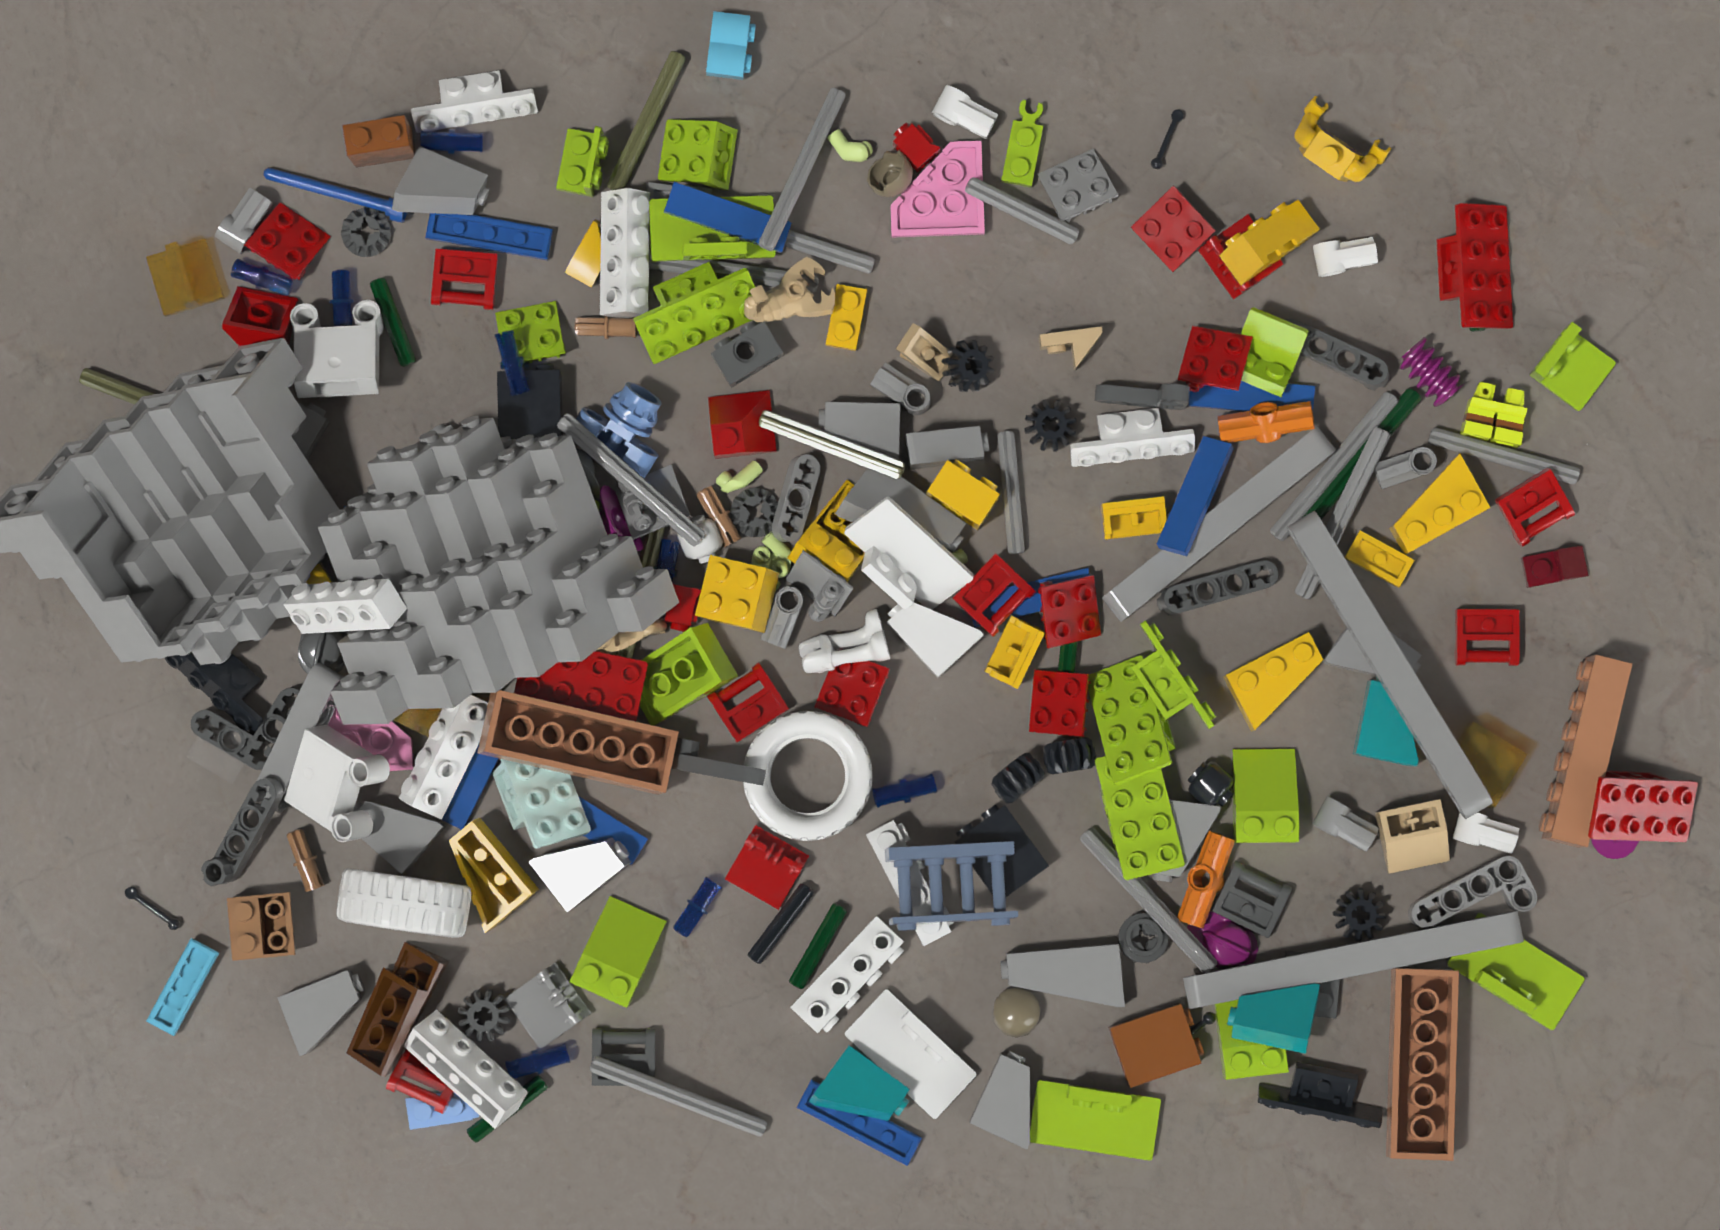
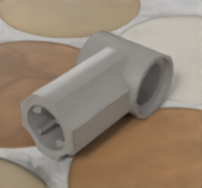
M249 188L232 215H227L221 222L215 233V238L238 253L243 254L247 250V247L244 246L245 243L256 231V228L273 203L257 191Z
M886 362L878 370L870 384L904 407L909 414L922 415L929 410L931 405L930 393L924 385L917 384ZM915 392L925 396V402L919 407L911 406L908 403L909 396Z
M1420 447L1378 462L1374 471L1382 490L1431 473L1436 467L1437 459L1432 450ZM1423 453L1429 457L1430 465L1428 469L1418 470L1414 466L1413 459L1416 454Z
M788 586L778 591L761 640L786 649L804 604V597L799 589ZM792 591L798 596V604L794 609H786L781 604V597L785 592Z
M1328 796L1312 822L1314 826L1334 837L1339 836L1365 852L1372 845L1379 831L1378 827L1351 813L1350 808Z

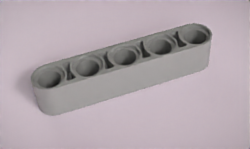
M320 662L316 663L309 671L257 779L258 781L273 777L282 784L284 794L276 809L279 813L289 806V803L284 801L305 728L328 725L336 709L330 691L341 683L340 680L344 676ZM269 786L263 787V789L266 791L264 799L272 796L268 792L270 788Z

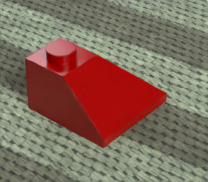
M237 286L223 320L222 329L238 346L284 338L289 345L293 328L290 314L292 309L297 306L298 298Z
M770 390L708 397L715 459L777 452L775 432L759 426V419L763 411H772Z

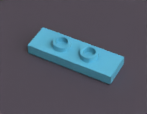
M191 938L146 1022L175 1036L220 952Z

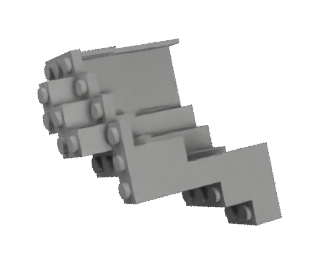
M280 338L239 346L222 366L179 374L163 393L141 397L126 416L103 420L88 439L65 443L32 482L11 485L1 496L0 553H17L20 551L39 580L62 577L121 663L130 661L141 662L152 658L162 659L174 655L184 656L190 652L194 654L200 665L221 664L231 656V651L237 643L248 640H261L269 633V628L276 619L290 617L283 604L292 595V590L298 585L306 583L310 577V572L317 564L324 560L327 550L318 526L328 520L327 516L330 513L339 510V508L292 438L298 432V426L307 416L288 389L295 382L296 375L303 367L285 339Z
M471 416L461 422L462 426L444 434L430 431L422 434L419 437L420 441L416 444L402 449H395L394 446L385 447L377 452V457L367 463L374 484L367 488L368 492L350 499L347 502L348 506L330 513L327 516L328 520L319 525L318 530L339 582L347 580L362 581L371 578L374 580L389 579L407 609L390 629L347 631L348 635L337 642L349 675L343 677L340 680L341 683L330 692L343 725L389 724L407 709L454 708L472 693H496L514 678L540 677L558 662H582L618 632L644 631L679 603L667 569H653L651 566L643 568L632 536L618 537L617 534L607 535L571 435L557 436L556 433H551L538 438H534V435H526L519 439H511L510 436L500 438L493 418L480 419L479 416Z

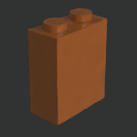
M405 115L342 125L347 156L356 168L413 159L416 154L412 127Z
M1177 1003L1108 1027L1130 1088L1202 1064L1200 1056L1205 1054L1199 1037L1193 1039L1189 1027L1193 1026L1194 1022L1188 1007L1183 1009L1181 1003Z

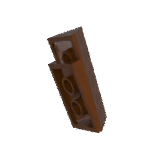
M404 942L393 970L382 969L346 1054L380 1076L386 1077L390 1074L404 1049L407 1038L416 1026L450 960Z

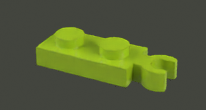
M1022 100L1019 107L1022 121L1013 120L1001 182L1031 188L1043 126L1035 124V121L1041 117L1043 105L1038 103L1037 111L1029 114L1025 110L1026 100Z

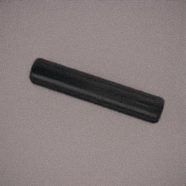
M803 883L797 887L748 952L747 956L757 964L763 962L812 897L814 892L811 888Z

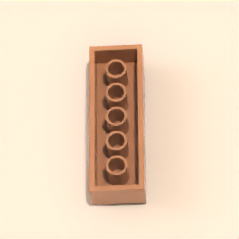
M1592 655L1586 657L1584 662L1580 661L1576 672V680H1580L1578 691L1572 692L1568 710H1572L1570 723L1565 722L1561 734V740L1565 741L1563 752L1557 753L1554 762V770L1558 771L1555 783H1550L1547 791L1546 800L1550 801L1548 813L1542 814L1539 824V831L1543 832L1541 839L1577 848L1588 847L1590 841L1588 833L1597 782L1600 776L1605 777L1632 663L1600 655Z
M499 690L496 693H490L477 753L659 795L667 791L679 732Z
M1391 969L1386 1156L1389 1158L1454 1161L1459 971Z

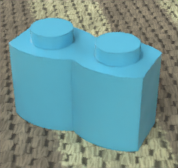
M713 11L706 76L743 80L744 73H750L752 55L746 53L748 42L754 43L756 24L750 23L751 17L749 15Z

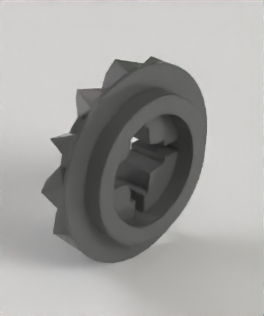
M363 207L352 211L343 220L341 236L344 245L350 252L360 257H372L381 253L388 245L391 237V228L388 220L381 212L376 209ZM364 220H366L370 229L379 230V232L369 234L367 245H365L362 235L353 233L363 228Z
M756 487L743 490L734 498L730 510L735 528L740 533L749 537L767 535L772 531V523L778 501L769 491ZM763 501L761 513L764 514L763 516L767 520L756 517L747 524L750 513L744 505L755 507Z
M1140 913L1132 915L1124 921L1119 929L1118 944L1123 951V955L1132 959L1133 962L1147 964L1157 960L1164 953L1168 944V935L1149 914ZM1140 929L1145 936L1155 937L1146 942V948L1142 947L1140 942H1131L1132 939L1139 935Z

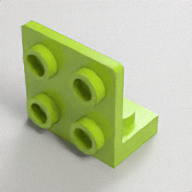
M668 119L666 121L658 179L667 182L702 183L717 190H729L738 130L717 121Z
M595 126L594 133L568 128L556 186L557 191L593 197L594 190H600L603 172H601V167H599L600 160H606L609 142L607 141V136H604L602 127Z
M1252 307L1241 332V335L1253 337L1241 381L1282 397L1307 338L1308 329Z
M1571 322L1564 328L1530 373V376L1573 409L1580 411L1613 369L1616 362L1579 335L1582 328Z

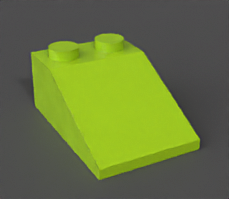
M708 623L689 628L641 660L648 663L640 707L650 725L655 726L738 677Z
M1232 749V777L1234 779L1233 839L1235 843L1299 842V805L1295 749Z
M609 896L569 982L625 1008L629 1007L667 921Z
M1238 1000L1214 1004L1224 1079L1289 1073L1286 1049L1232 1038L1233 1026L1227 1025L1230 1008H1237Z

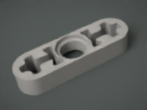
M812 455L796 456L789 464L772 523V533L781 542L795 541L803 533L820 474V464ZM806 463V468L810 469V473L803 475V470L799 469V465ZM801 480V483H806L807 485L794 484V481ZM794 489L798 490L803 497L802 504L799 507L793 506L789 500V495ZM791 513H798V516H791ZM789 522L793 532L786 534V529L782 528V524Z

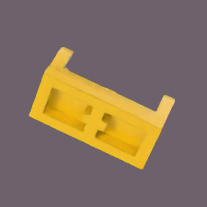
M1164 496L1102 503L1101 505L1105 540L1160 534L1167 521Z
M1010 615L984 671L991 677L1018 689L1045 632L1037 626Z

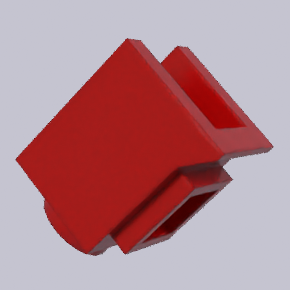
M906 122L893 134L896 137L893 140V147L897 151L900 150L907 157L916 173L921 171L940 154V146L933 145L932 138L920 125L915 127L913 123L909 125Z
M673 584L679 603L666 612L665 622L671 623L670 629L685 632L689 627H692L693 623L697 624L698 616H695L701 590Z

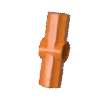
M1310 401L1277 406L1272 402H1263L1254 405L1250 411L1218 416L1221 441L1227 443L1256 439L1260 443H1270L1280 439L1282 434L1315 429Z
M1213 831L1207 832L1197 863L1188 873V888L1177 916L1180 921L1204 928L1215 895L1224 886L1225 879L1223 873L1235 843L1234 839ZM1208 872L1210 874V882L1204 887L1202 885V876Z

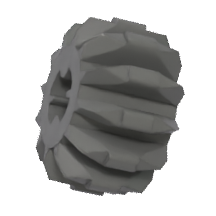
M491 989L486 991L484 1000L480 990H475L474 997L476 1002L466 996L463 1001L470 1008H458V1013L467 1015V1019L458 1021L459 1026L470 1024L471 1027L465 1032L467 1037L477 1030V1042L482 1041L484 1032H486L490 1042L494 1041L495 1035L492 1029L503 1035L506 1031L499 1025V1022L505 1024L511 1022V1018L501 1016L502 1012L510 1010V1006L505 1005L501 1008L498 1006L503 1001L504 996L499 995L494 1001H491L493 990ZM487 1007L490 1009L488 1013L492 1012V1020H487L485 1024L479 1022L481 1018L477 1019V1012Z

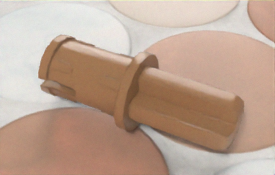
M605 316V318L577 317L575 320V333L578 336H604L605 339H609V336L633 338L637 336V327L633 319L609 318Z
M709 486L699 491L697 498L707 516L715 521L724 548L732 544L727 532L730 534L733 542L740 540L742 537L728 515L730 511L725 510L714 488Z
M297 829L289 832L287 838L296 860L293 866H297L305 892L324 886L315 861L317 856H312L304 831Z

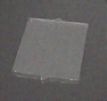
M209 717L201 733L206 729L216 734L211 740L217 742L219 732L226 725L220 723V728L218 729L210 723L211 717ZM230 731L224 736L223 743L226 748L235 749L240 745L241 737L239 733ZM196 735L197 739L186 757L233 785L246 764Z

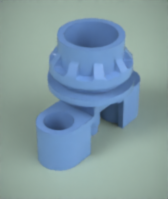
M627 382L621 391L612 395L610 403H606L603 407V411L610 420L585 407L581 409L576 419L645 479L659 455L655 450L635 437L636 435L650 437L652 434L651 427H654L657 423V411L662 403L649 390L635 383Z

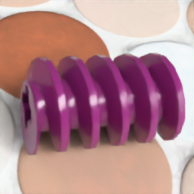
M1423 337L1401 357L1404 360L1400 369L1412 368L1408 378L1411 380L1420 377L1416 387L1420 389L1428 386L1425 397L1429 398L1436 395L1437 398L1433 405L1437 407L1442 405L1464 384L1456 385L1460 379L1459 374L1451 377L1448 376L1452 369L1451 365L1440 367L1444 358L1442 355L1432 359L1431 356L1435 351L1434 346L1423 349L1427 340Z

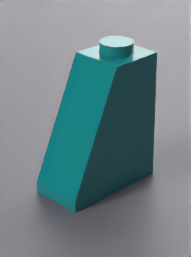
M1376 676V681H1367L1353 755L1417 767L1419 760L1413 735Z
M1313 983L1239 996L1237 1008L1231 1007L1227 1025L1233 1026L1232 1038L1306 1054L1318 1002L1320 984Z
M848 1045L809 1102L815 1106L888 1121L893 1113L899 1116L909 1103L905 1096L910 1089Z

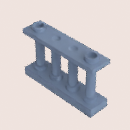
M1014 841L891 847L885 849V862H894V867L897 868L900 917L890 918L889 925H897L898 931L916 930V924L991 920V926L1010 925V919L1017 918L1018 911H1006L1003 862H1006V856L1015 854ZM987 857L988 863H991L994 912L975 913L972 868L975 858ZM944 859H956V864H960L963 914L944 915L941 865H944ZM925 860V866L929 868L931 915L913 916L910 867L913 866V861Z

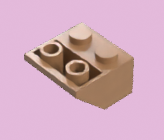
M290 892L227 898L232 961L296 955Z

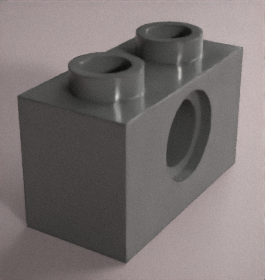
M752 321L740 329L742 334L731 340L730 337H726L713 346L715 351L711 353V356L731 388L784 356L782 349L765 322L757 324V322ZM749 344L755 349V353L750 359L744 360L738 357L737 350L741 345Z

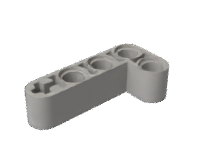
M1501 856L1414 901L1408 909V917L1413 925L1428 928L1500 891L1510 909L1520 912H1526L1534 908L1538 896L1521 862L1513 856ZM1504 861L1510 862L1514 868L1513 875L1508 879L1503 878L1499 873V867ZM1478 875L1482 876L1486 881L1485 890L1479 894L1474 892L1471 886L1473 878ZM1518 889H1524L1529 896L1527 904L1522 907L1518 906L1514 901V894ZM1449 890L1455 891L1459 897L1458 904L1453 908L1447 907L1444 903V895ZM1437 904L1438 908L1443 912L1441 915L1439 910L1428 913V921L1417 918V914L1420 913V906L1431 908Z

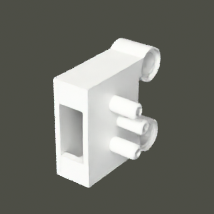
M363 300L354 306L352 314L355 326L321 327L317 309L313 305L302 303L292 309L290 318L294 330V355L303 367L296 375L294 382L298 398L379 394V336L383 333L384 326L380 308L376 302Z
M328 725L305 728L284 801L331 831L334 838L339 842L368 837L373 830L371 816L364 810H353L360 787L384 782L389 776V763L384 756L379 754L373 755Z

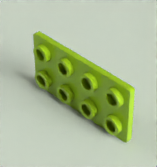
M771 195L720 197L768 215H772L774 210L773 197ZM668 198L651 199L649 201L651 260L654 262L774 258L776 255V251H768L759 245L741 240L739 237H733L664 213Z
M707 262L653 287L661 306L633 319L653 364L664 361L752 321L746 318L744 314V301L749 296H752L750 290L755 288L747 268L717 279L710 262Z
M1146 621L1140 623V627L1156 651L1132 666L1131 669L1165 720L1191 704L1207 729L1212 728L1214 724L1211 720L1216 717L1206 701L1200 704L1194 693L1199 690L1189 675L1183 678L1177 667L1181 663L1172 649L1166 652L1159 642L1164 637L1155 623L1148 625Z
M1142 655L1092 673L1088 681H1091V684H1088L1091 702L1112 782L1115 785L1171 765L1170 751L1176 749L1168 719H1164L1131 669L1132 666L1144 659Z
M1106 756L1096 758L1095 765L1101 785L1100 792L1124 880L1183 867L1185 862L1162 769L1115 785L1112 782Z
M1477 913L1474 919L1486 916L1482 913ZM1525 940L1517 944L1452 956L1447 961V966L1459 971L1461 975L1549 1030L1556 1028L1585 980L1583 976Z
M1038 1080L1030 1125V1142L1151 1161L1154 1153L1161 1100L1155 1097Z

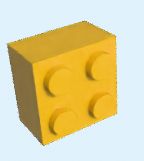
M947 460L927 490L926 495L965 523L979 530L1000 496L996 492L998 486L985 477H981L978 480L971 476V469L962 462L955 460L954 463H951Z
M710 555L695 616L765 633L780 573L765 567Z

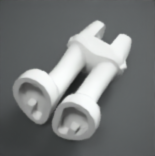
M877 609L866 613L865 625L856 631L834 635L820 634L799 644V653L803 658L802 667L806 673L835 670L836 666L846 663L881 662L890 659L885 633Z

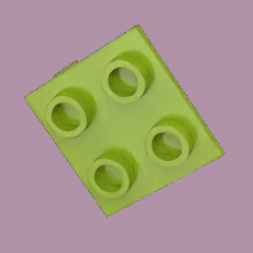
M556 301L495 312L504 365H515L527 361L533 363L534 359H538L540 362L544 357L557 356V358H560V354L566 353Z

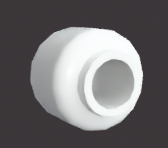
M698 515L690 518V520L705 532L702 541L698 545L692 546L679 534H677L686 558L690 560L698 559L699 563H705L709 561L710 555L717 556L715 552L722 547L723 541L715 521L705 518L704 515Z

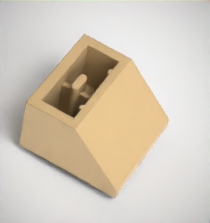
M1441 799L1375 812L1388 874L1450 861L1448 832Z

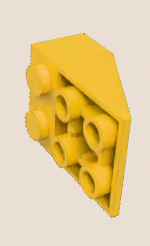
M849 480L844 482L797 541L787 559L795 564L804 550L809 555L817 557L833 573L841 575L847 582L862 564L865 552L844 534L845 528L852 522L838 517L835 512L854 487L853 483Z

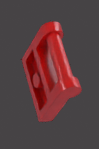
M436 248L431 305L441 306L442 303L483 306L484 310H494L498 254ZM443 282L485 285L484 294L444 291Z
M1548 467L1495 499L1512 530L1514 538L1521 547L1529 544L1532 537L1563 518L1567 520L1575 515L1552 470ZM1556 501L1558 506L1556 509L1523 528L1521 522Z
M995 553L974 575L973 580L967 583L953 597V600L990 636L994 637L1000 631L998 627L1026 598L1030 599L1036 591ZM1012 582L1018 589L988 619L982 613Z
M1519 609L1455 610L1456 666H1465L1466 663H1508L1509 666L1519 665ZM1467 641H1508V650H1467Z
M759 662L752 666V671L718 693L714 691L707 696L737 743L789 710ZM760 680L764 687L762 690L731 710H726L723 705L725 702Z
M407 1049L400 1058L386 1085L387 1090L402 1092L435 1107L434 1111L444 1114L455 1093ZM406 1076L442 1093L437 1095L402 1079V1077Z

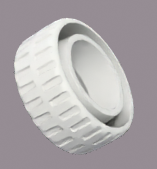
M798 711L775 719L755 737L744 761V766L766 770L763 786L743 782L744 791L753 812L768 828L784 837L795 840L813 841L825 839L846 829L863 811L872 788V764L862 739L845 722L822 712ZM803 739L818 740L832 747L840 756L845 769L844 787L837 800L826 809L815 813H800L789 809L777 798L771 784V769L776 756L790 743Z
M347 868L342 874L336 914L339 920L348 923L458 938L462 937L466 932L471 889L466 885Z

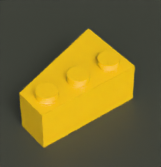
M1299 200L1290 205L1283 202L1270 212L1272 216L1266 220L1263 217L1259 218L1248 227V231L1243 234L1239 232L1225 242L1228 248L1219 256L1240 285H1243L1302 245L1320 230Z
M1458 454L1389 529L1401 551L1406 555L1491 507L1461 454Z
M1308 632L1223 676L1251 732L1255 731L1323 661V658Z
M481 818L471 821L449 840L463 878L465 877L467 885L471 889V899L473 904L476 905L485 933L495 928L540 890Z

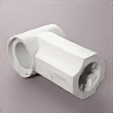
M949 85L945 86L931 112L938 119L953 126L959 125L984 139L987 138L998 117L997 113L973 102L967 94Z
M1373 237L1341 243L1340 240L1313 245L1319 277L1332 276L1343 273L1346 269L1378 263L1377 248Z
M1461 813L1459 814L1452 839L1475 846L1483 845L1509 854L1513 853L1520 828L1487 819L1488 816L1481 813H1476L1467 819Z

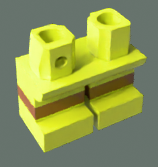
M1479 382L1473 397L1467 402L1460 434L1486 442L1490 439L1491 443L1518 448L1522 445L1524 418L1527 413V408L1523 407L1524 391L1507 388L1504 403L1493 401L1496 385Z

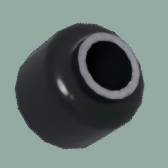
M1203 762L1187 780L1191 783L1189 785L1190 794L1202 804L1215 806L1218 803L1223 807L1234 794L1230 790L1234 784L1233 777L1215 762L1209 764Z

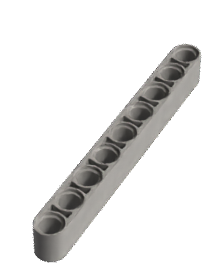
M1318 426L1315 427V429L1311 430L1204 516L1187 557L1161 550L1102 597L1103 601L1122 622L1337 450Z

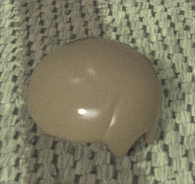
M900 150L897 153L886 151L883 158L875 161L868 170L867 182L872 191L882 197H894L904 193L912 181L913 169L911 163Z
M1019 987L1005 989L994 1002V1023L1004 1035L1015 1038L1028 1035L1039 1022L1040 1005L1038 999L1028 989Z

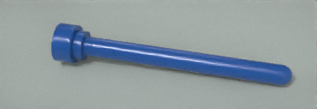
M267 168L263 173L264 177L270 181L383 211L386 216H390L392 221L403 223L407 216V212L392 210L394 198L391 197L386 200L273 168Z

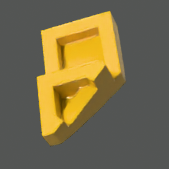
M597 219L592 222L565 271L566 274L591 288L595 285L600 275L601 224Z

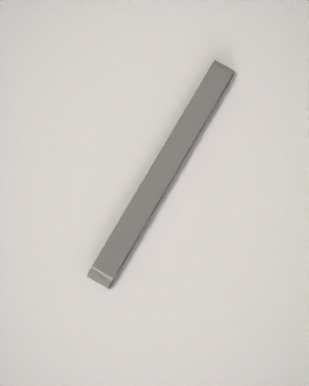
M1313 511L1287 526L1295 544L1461 815L1467 819L1493 804L1482 781L1318 514Z
M1512 911L1211 971L1206 974L1183 977L1188 1006L1191 1009L1238 1000L1239 996L1313 983L1318 984L1524 942L1518 911Z

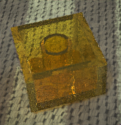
M1474 721L1469 722L1457 742L1493 801V804L1488 807L1495 808L1527 754Z

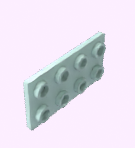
M500 759L501 764L492 774L513 830L526 826L534 848L537 849L579 837L591 831L569 774Z

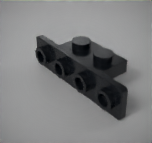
M190 653L184 656L174 655L165 657L166 662L171 667L181 671L194 688L201 689L211 699L215 707L224 710L230 715L240 729L247 731L252 736L256 733L263 719L243 699L258 686L261 679L232 653L221 664L212 663L200 665L196 657Z
M1296 1062L1290 1089L1265 1083H1259L1257 1102L1264 1104L1268 1108H1284L1294 1110L1301 1115L1313 1114L1323 1116L1335 1122L1341 1120L1352 1122L1364 1128H1381L1382 1108L1353 1102L1358 1084V1074Z

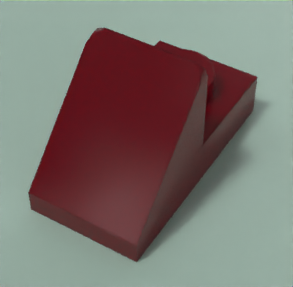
M1583 546L1556 549L1551 552L1521 558L1527 588L1589 576Z

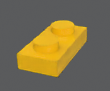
M841 284L836 285L835 306L830 317L826 346L856 351L867 289Z
M1361 530L1358 531L1344 557L1346 560L1397 588L1401 586L1415 561Z

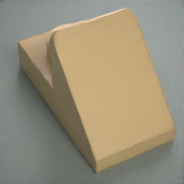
M913 323L896 350L900 352L901 358L939 382L943 376V371L948 369V365H944L941 362L943 358H950L947 348L920 326Z
M1102 326L1040 334V350H1047L1048 354H1059L1066 352V347H1071L1074 370H1076L1101 337Z

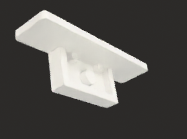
M500 70L439 80L441 104L411 109L417 133L525 116L538 112L533 89L503 93Z
M1159 408L1097 415L1100 440L1070 445L1071 465L1073 467H1088L1094 464L1120 463L1126 460L1152 459L1159 456L1192 453L1195 451V434L1193 429L1163 432Z

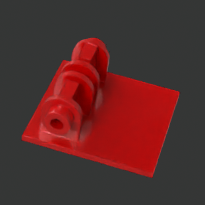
M1174 185L1131 226L1133 231L1172 272L1216 231Z
M280 202L244 246L252 250V253H256L267 260L268 264H273L274 268L288 274L292 280L298 279L300 281L306 273L305 268L331 236Z
M1249 214L1219 235L1213 236L1206 244L1197 249L1233 300L1284 265L1281 259H1279L1246 283L1240 285L1219 255L1228 248L1225 242L1239 232L1241 234L1249 230L1248 227L1254 223Z
M1192 326L1177 379L1186 381L1192 392H1199L1200 388H1203L1204 385L1239 391L1253 337Z
M1094 575L1055 584L1051 581L1040 583L1038 593L1041 595L1042 607H1040V612H1043L1041 621H1044L1045 628L1043 638L1046 639L1048 649L1101 636Z
M870 661L846 663L836 666L835 670L828 671L814 707L868 727L869 722L872 720L871 717L874 709L878 704L879 696L882 694L881 691L885 681L888 679L890 669Z
M1034 670L1029 732L1084 737V731H1087L1085 727V714L1088 712L1086 703H1089L1087 699L1088 684H1091V681H1088L1089 674Z
M755 825L726 875L725 880L779 910L809 855Z

